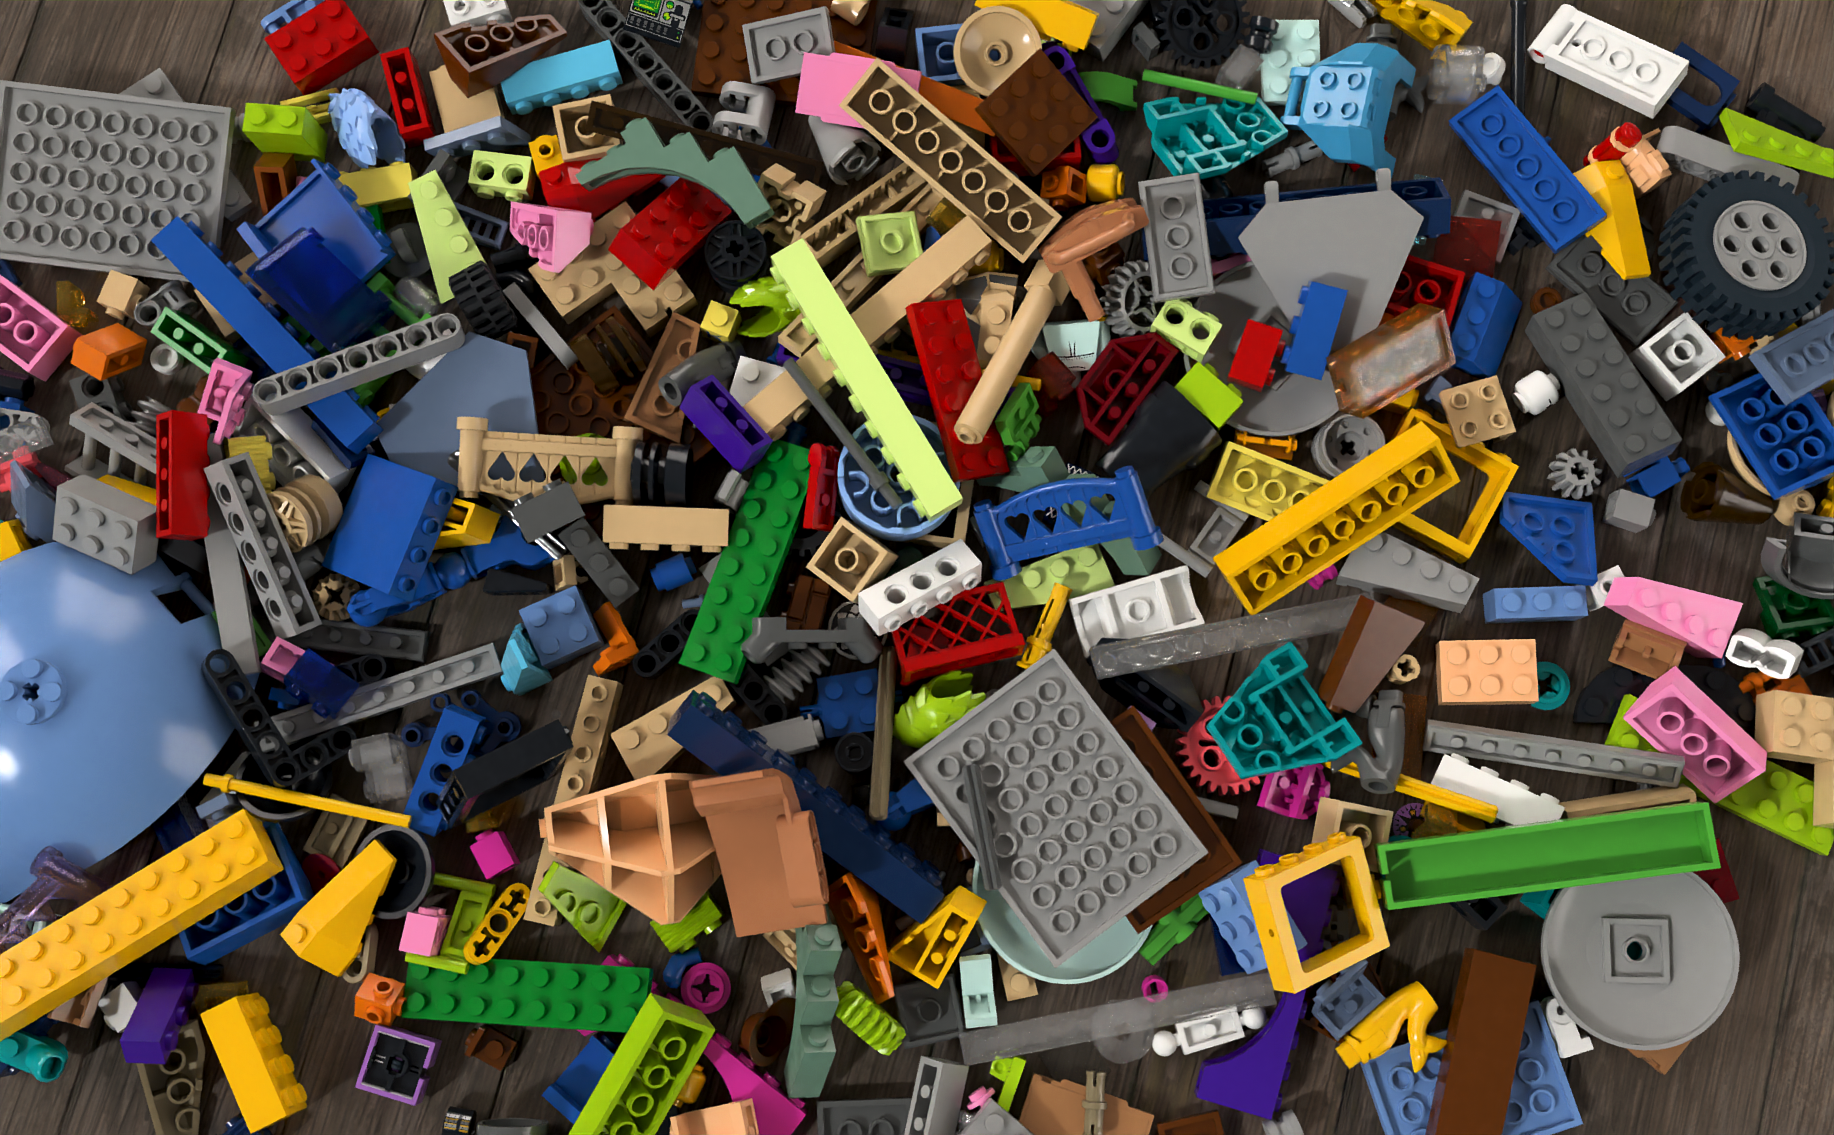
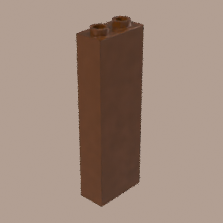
M1465 947L1446 1035L1447 1044L1443 1049L1425 1135H1502L1537 965Z

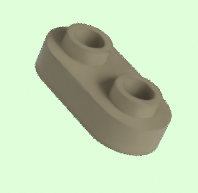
M374 922L371 925H367L364 932L365 938L363 935L361 939L364 942L362 949L342 975L348 983H363L369 972L374 973L379 935L378 928Z

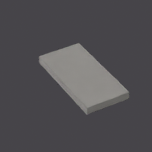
M1199 173L1138 182L1141 206L1144 208L1149 219L1148 225L1144 226L1154 303L1214 295L1215 287Z

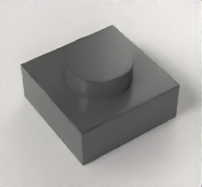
M1142 21L1133 28L1130 41L1148 62L1157 56L1160 46L1159 36L1154 29L1148 28Z

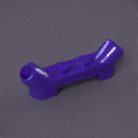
M1053 41L1043 43L1042 51L1098 117L1079 135L1093 164H1111L1119 156V149L1115 142L1113 129L1095 104L1076 71V65L1069 53Z

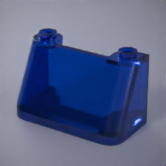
M302 226L255 261L245 273L331 353L367 341L394 314V311L389 307L393 302L380 290L374 293L322 244L325 238L312 226L308 230Z

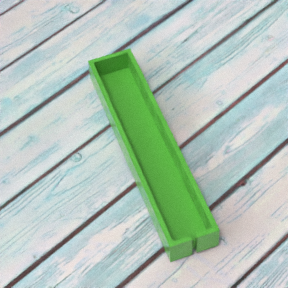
M1699 801L1374 844L1378 872L1382 875L1385 874V878H1379L1383 905L1388 910L1721 868L1709 802Z

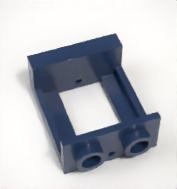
M1681 42L1671 53L1689 60V66L1714 82L1721 92L1720 97L1713 106L1699 103L1678 87L1666 101L1669 106L1699 125L1694 131L1699 134L1705 128L1710 130L1717 123L1720 116L1717 112L1721 107L1727 108L1737 94L1733 90L1740 81L1684 42Z

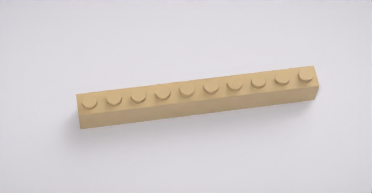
M968 215L851 314L852 319L875 356L878 353V348L885 342L891 343L900 335V329L909 322L905 309L911 303L940 301L945 296L946 289L953 283L955 285L960 284L968 276V271L975 264L980 266L991 256L992 240ZM814 345L796 363L821 396L826 399L832 393V387L838 383L832 373L836 368L830 359L825 361L822 358L817 346ZM785 370L746 403L743 408L773 441H776L787 431L786 427L792 421L798 422L809 413V407L812 403L788 371Z

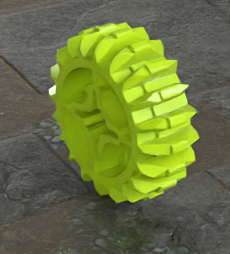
M844 981L840 986H837L839 1003L835 1011L836 1016L879 1053L889 1056L894 1050H897L906 1036L902 1025L850 981Z

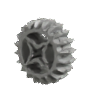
M1145 260L1128 261L1124 263V266L1115 268V274L1107 276L1110 284L1102 286L1106 291V296L1100 298L1102 302H1105L1103 310L1108 314L1104 323L1112 325L1111 331L1119 334L1121 338L1150 333L1153 321L1165 304V302L1154 303L1149 262H1145ZM1140 277L1147 283V286L1143 287L1142 284H1138L1136 279ZM1134 315V317L1139 319L1140 323H1133L1129 316Z

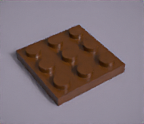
M1041 48L1033 53L975 108V111L1032 178L1037 176L1098 118Z

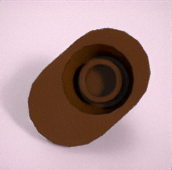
M781 998L773 1003L765 1012L752 1014L746 1019L738 1045L749 1052L751 1060L756 1065L765 1067L772 1064L791 1042L795 998Z

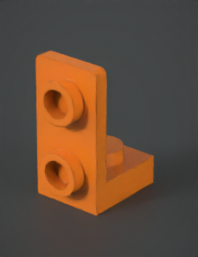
M610 601L604 603L593 615L610 644V647L600 653L601 658L593 665L598 677L627 665L639 652L634 638L630 636L619 612L615 610Z

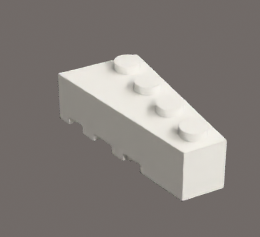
M1452 753L1451 757L1444 754L1431 782L1433 785L1497 806L1498 813L1493 822L1495 824L1501 821L1505 823V826L1559 820L1565 807L1558 805L1560 801L1557 798L1545 793H1541L1540 796L1528 791L1529 786L1516 780H1511L1510 783L1498 778V772L1484 766L1481 769H1477L1468 765L1470 762L1468 759Z

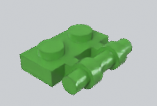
M1019 383L994 421L1004 445H1009L1010 450L1007 453V458L1013 462L1026 453L1029 448L1028 442L1037 435L1040 429L1039 424L1042 420L1038 414H1035L1039 405L1030 383Z

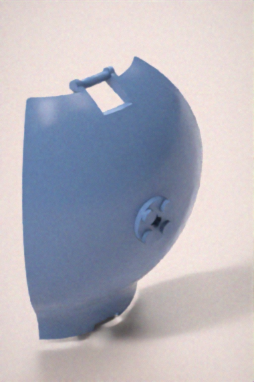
M57 541L25 550L0 562V903L5 904L30 889L76 874L123 847L164 814L191 787L216 757L235 728L201 670L206 656L213 650L222 649L219 627L211 616V613L215 611L213 604L193 584V578L188 572L174 576L158 552L156 562L133 575ZM183 590L205 615L181 624L156 596ZM218 658L210 660V667L213 671L218 673L226 671L223 660ZM260 673L246 675L253 689H255ZM231 685L227 687L226 692L231 699H242L243 692L238 686Z

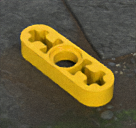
M515 883L501 893L464 945V957L469 963L481 965L495 955L526 911L531 892L526 885ZM519 892L521 894L519 899L523 903L514 905L510 911L504 909L513 899L509 894ZM499 915L505 919L506 927L503 932L492 930L490 927L492 916ZM486 936L492 938L483 948L486 955L475 956L476 949L473 944L478 945Z

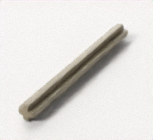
M883 646V651L879 657L869 816L875 821H883L888 817L897 651L894 646Z

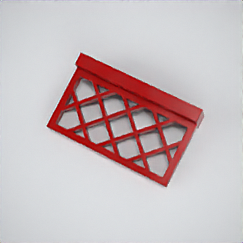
M1003 582L964 590L947 602L950 603L949 606L941 603L936 605L935 607L945 612L938 624L921 616L915 618L908 631L899 627L891 632L901 665V675L904 683L1022 655L1025 646L1023 635L1019 633ZM998 592L1001 603L997 610L981 602L986 594ZM965 600L974 605L967 617L952 609L956 601ZM977 608L993 615L987 627L971 619ZM948 614L964 622L957 634L942 627ZM996 618L1009 625L1011 633L999 635L991 631L990 628ZM919 621L934 629L928 641L912 633ZM967 625L983 633L978 641L969 642L960 637ZM938 632L953 639L949 648L940 649L931 644ZM900 634H902V635L904 636V638H903L902 641H901V638H900ZM908 639L923 646L919 655L906 658L903 647Z

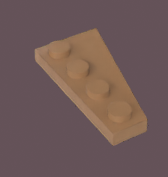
M672 313L627 410L624 421L643 428V430L669 442L680 444L685 414L679 408L680 405L673 406L666 401L659 389L658 382L681 362L696 354L701 324L678 313Z

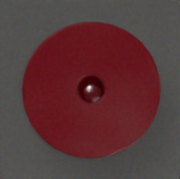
M321 853L309 855L302 863V869L315 894L341 872L333 859Z

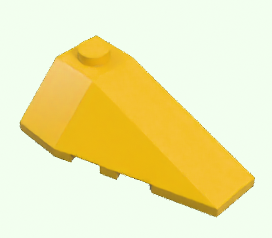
M1621 161L1594 162L1573 173L1607 214V219L1585 233L1586 237L1593 236L1602 247L1601 254L1623 280L1649 277L1651 270L1634 191Z
M374 839L298 911L280 934L281 937L300 958L337 977H341L362 949L364 942L361 939L367 925H371L375 915L372 912L378 897L383 896L397 859L378 839Z

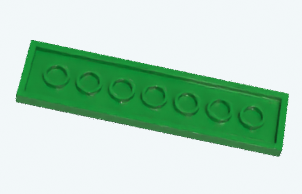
M778 439L771 443L761 461L756 464L728 535V546L723 548L679 664L727 682L738 684L747 657L741 651V644L752 634V618L763 617L805 510L809 470L811 467L808 462L810 449Z
M490 959L481 965L470 963L469 971L465 975L409 962L404 997L407 998V1001L403 1003L401 1018L627 1033L651 993L653 969Z

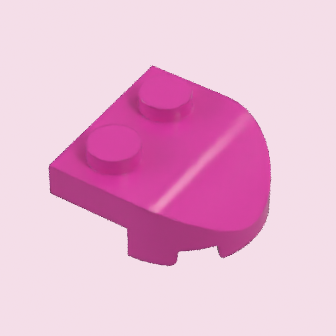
M1318 763L1266 775L1257 806L1282 816L1302 820L1308 819L1309 816L1317 812L1320 796L1329 798L1330 782L1325 780L1322 771L1324 767Z

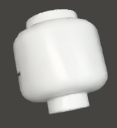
M1536 370L1515 384V393L1512 394V398L1523 413L1529 412L1537 415L1558 401L1559 394L1557 390L1560 389V384L1553 374L1546 375L1544 372Z

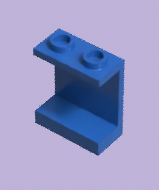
M599 1033L592 1035L589 1039L590 1042L556 1082L551 1084L542 1094L550 1104L573 1124H575L617 1051V1042L606 1033L602 1036Z

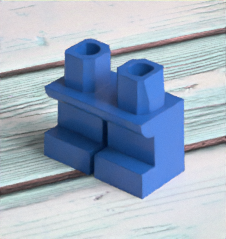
M1668 456L1648 464L1651 465L1650 468L1626 481L1632 492L1652 498L1682 481L1681 477L1690 471V468L1682 457L1671 462ZM1641 467V468H1639V469H1637V470H1635V471H1633V472H1630V473L1624 475V477H1626V476H1628V475H1630V474H1632V473H1634V472H1636V471H1638V470H1640V469H1642V468H1644V467Z

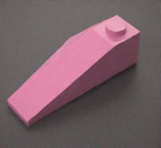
M511 201L509 231L521 245L529 247V255L539 259L538 265L541 269L560 273L590 244V236L594 230L591 213Z

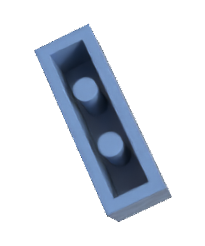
M1585 585L1494 588L1483 593L1485 624L1575 621L1588 616Z

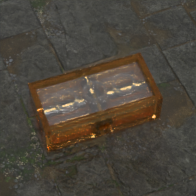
M1418 303L1326 357L1339 411L1362 419L1456 364L1445 310Z

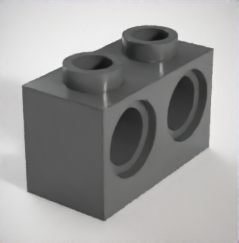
M88 373L69 380L79 409L93 402L109 412L114 411V415L122 420L133 422V416L131 415L133 409L129 402L124 399L122 391L125 390V387L118 374L102 381ZM104 385L103 391L97 395L98 388Z

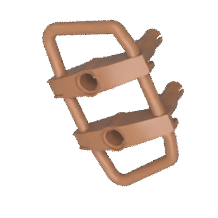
M1133 198L1111 200L1089 206L1077 212L1048 233L1037 246L1049 271L1053 274L1059 271L1062 272L1074 298L1079 301L1081 309L1085 312L1089 322L1103 317L1106 312L1103 310L1094 291L1095 286L1082 259L1148 225L1149 219L1144 208L1141 205H1137Z

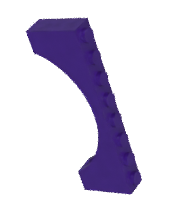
M1259 848L1256 861L1259 866L1266 864L1274 865L1279 862V857L1283 855ZM1322 867L1281 888L1285 908L1308 943L1297 951L1300 963L1320 954L1323 949L1324 940L1320 939L1322 928L1329 925L1332 909L1328 908L1331 896H1336L1340 885V878L1336 877L1337 871L1331 868ZM1306 989L1296 994L1283 992L1268 1022L1247 1043L1228 1054L1202 1060L1194 1089L1196 1097L1272 1120L1273 1112H1278L1282 1103V1093H1279L1282 1080L1287 1081L1290 1073L1291 1063L1287 1062L1290 1049L1295 1050L1298 1043L1299 1032L1295 1031L1298 1018L1303 1019L1306 1013L1307 1001L1304 1000Z

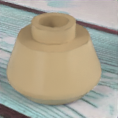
M1802 490L1788 497L1777 500L1772 499L1773 514L1779 522L1789 526L1794 512L1812 515L1815 508L1814 498L1808 491Z

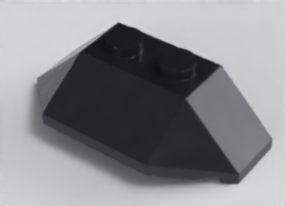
M1101 638L1086 659L1104 692L1127 708L1134 705L1138 711L1157 723L1156 727L1179 729L1182 732H1188L1204 712L1190 676L1139 639Z

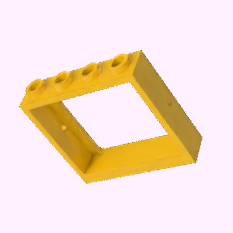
M1411 408L1404 414L1390 441L1422 421L1439 437L1445 451L1487 473L1489 479L1457 539L1413 514H1409L1392 526L1461 564L1470 559L1519 466L1512 463V459L1507 455L1499 452L1494 453L1486 449L1483 442L1457 448L1449 424H1441L1432 419V415L1425 410Z
M1345 832L1332 833L1327 836V841L1305 845L1302 852L1283 855L1279 857L1278 863L1259 866L1254 869V874L1243 878L1274 990L1296 994L1390 946L1360 836H1346ZM1340 860L1360 934L1300 963L1281 895V888L1296 879Z

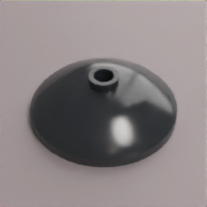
M300 741L288 745V747L293 752L307 744V742ZM275 750L267 752L265 754H273ZM306 750L305 760L308 764L317 765L319 763V755L314 750ZM252 754L248 755L240 765L235 779L271 786ZM331 764L326 765L285 789L327 798L333 784ZM277 767L276 775L280 780L289 781L291 779L292 773L288 767ZM236 792L241 806L253 817L266 822H290L301 819L316 810L315 808Z
M391 824L384 825L372 831L362 841L355 857L374 839H378L397 859L383 896L378 897L372 914L383 919H399L406 917L407 912L418 910L426 901L434 883L435 860L429 843L416 829Z

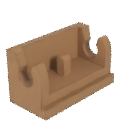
M1625 619L1616 636L1608 661L1658 679L1674 666L1678 668L1687 642Z

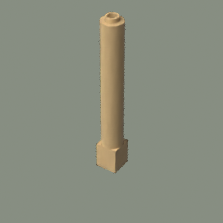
M1044 260L1037 261L1024 287L1027 290V294L954 426L958 439L963 443L978 444L982 442L1053 307L1062 306L1070 291L1062 272L1051 273Z

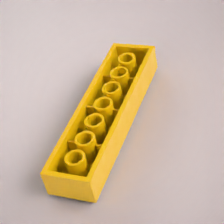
M1421 421L1212 559L1238 600L1252 617L1460 482V479L1439 437Z

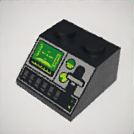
M631 0L623 30L680 48L693 0Z

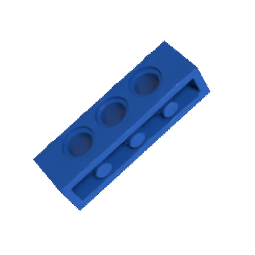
M453 704L444 708L403 814L412 816L411 828L433 837L439 834L442 829L445 831L448 829L449 826L439 808L429 802V793H436L439 796L448 778L443 777L440 773L441 764L450 766L453 771L476 759V756L472 755L475 745H480L485 737L487 727L483 725L486 717ZM452 735L462 738L464 742L462 750H457L452 746Z

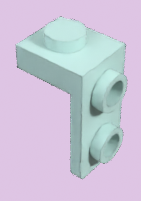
M981 954L960 957L966 1029L998 1025L993 991L991 955Z

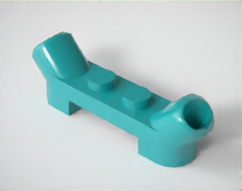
M19 1030L0 1042V1062L28 1072L40 1082L48 1083L55 1081L65 1069L68 1051L64 1044L46 1036L38 1037Z

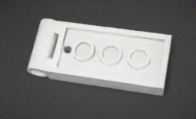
M1568 4L1560 6L1527 49L1529 57L1537 63L1545 64L1546 69L1652 119L1687 75L1689 60L1578 11L1575 7Z

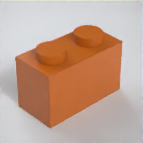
M116 323L77 337L73 344L71 364L102 381L140 366L147 339Z

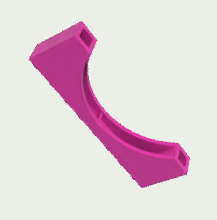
M620 953L618 956L614 954L608 955L601 965L633 967L634 963ZM652 979L651 993L683 1004L673 994L668 992L665 996L656 988L659 984ZM577 1030L583 1036L595 1032L591 1030ZM719 1032L715 1035L713 1034L703 1053L721 1074L732 1101L753 1099L760 1135H791L808 1112L804 1108L806 1102L802 1098H788V1094L779 1088L781 1082L769 1072L763 1075L754 1067L756 1064L749 1055L741 1052L740 1055L730 1048L732 1043L729 1039Z

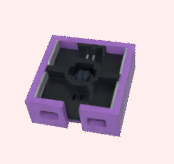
M376 1024L355 1088L414 1106L422 1103L430 1077L425 1074L428 1068L434 1066L442 1040L393 1025L388 1027Z

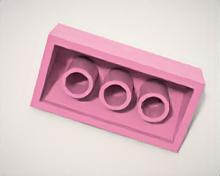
M1676 666L1653 681L1623 716V719L1660 753L1684 756L1685 765L1682 774L1714 804L1766 771L1767 751Z

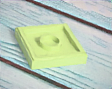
M915 211L857 217L856 225L867 277L900 273L923 253Z

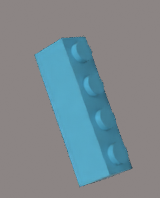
M606 40L530 62L500 83L506 104L512 115H524L532 112L535 108L542 106L552 107L570 98H584L589 93L598 90H612L617 85L623 84V80L611 42Z

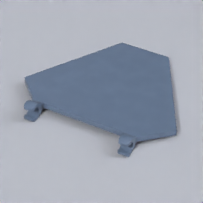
M469 331L465 335L464 344L460 348L448 352L377 422L384 429L378 435V438L389 460L458 486V472L447 462L449 456L454 451L459 450L460 430L456 429L457 417L487 418L488 431L539 434L528 352ZM502 452L489 469L488 476L493 480H498L502 477L504 480L510 481L514 478L515 472ZM535 454L532 455L519 474L520 479L524 482H529L533 479L535 482L540 483L545 480L544 469ZM492 504L490 510L501 514L498 523H501L505 514Z

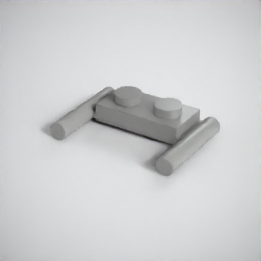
M1200 480L1194 490L1206 497L1209 485ZM1212 499L1209 500L1218 505V508L1188 550L1162 534L1163 542L1158 545L1205 578L1216 564L1212 558L1228 547L1250 515Z

